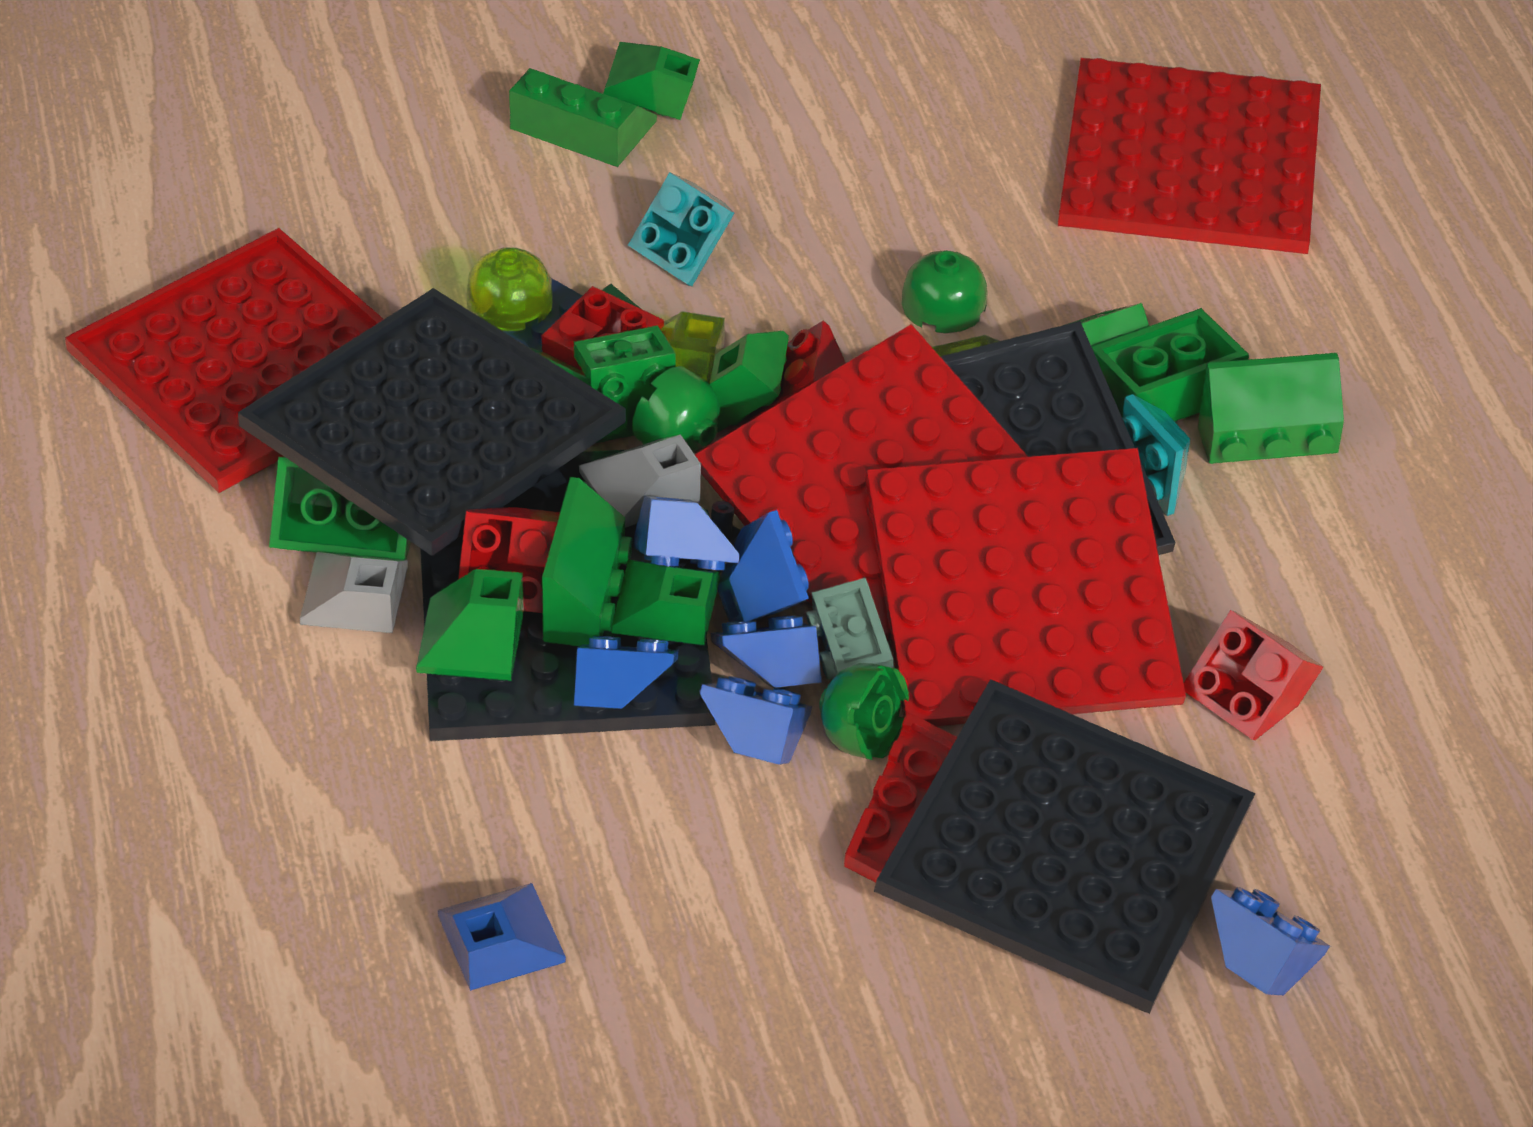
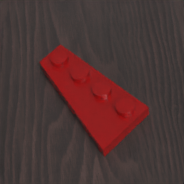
M907 712L902 723L900 735L897 741H894L889 752L888 762L882 776L879 775L869 806L864 809L846 850L844 867L876 883L877 878L956 741L957 736Z

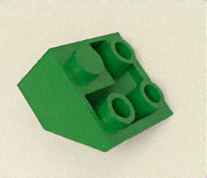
M619 42L603 94L654 111L661 116H669L681 120L700 59L662 46Z
M784 331L747 334L715 354L710 385L720 402L717 433L730 425L735 426L739 424L746 415L761 406L770 405L779 396L789 335Z
M628 560L612 623V633L705 645L720 580V572Z
M475 569L432 596L429 602L416 665L417 673L511 681L524 614L523 573Z

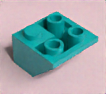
M669 172L628 246L687 285L693 286L735 213L725 202L697 184Z
M1131 394L1125 397L1122 419L1134 447L1138 448L1140 461L1161 510L1166 516L1175 513L1186 472L1190 438L1165 411Z

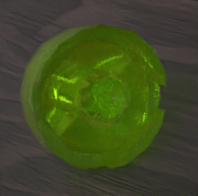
M506 247L489 251L478 259L469 272L466 294L468 310H472L477 316L501 331L526 329L525 322L532 321L537 317L538 323H540L552 309L551 276L540 258L530 251Z

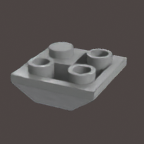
M681 435L658 439L579 465V473L587 485L625 517V528L637 524L644 496L690 499L700 503L701 463Z
M317 552L300 616V625L393 633L408 569V560Z

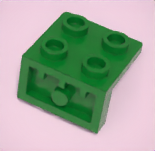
M658 325L574 342V358L587 377L588 385L626 408V422L596 443L633 436V418L641 397L643 396L649 400L652 393L657 389L651 383L669 368L676 367V353Z

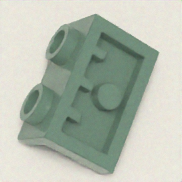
M866 578L812 592L813 610L806 612V617L809 625L816 626L817 638L821 637L825 651L820 652L819 655L827 680L834 678L841 670L858 663H873L890 668L893 667V657Z

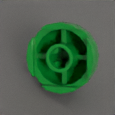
M948 250L934 251L921 256L908 270L904 282L902 307L905 315L919 327H922L923 322L935 325V332L939 333L961 332L975 326L980 321V314L986 310L988 291L984 274L972 258L960 252Z
M682 366L669 368L656 377L651 385L657 389L652 393L650 399L647 400L642 396L637 404L633 418V434L635 438L641 441L642 444H646L658 439L681 435L693 453L709 445L716 437L720 417V402L711 385L698 374Z
M858 663L841 670L834 677L821 695L819 708L825 734L839 750L873 760L872 757L882 759L889 755L894 741H897L902 730L904 717L899 716L901 701H909V692L904 676L895 668L873 663Z

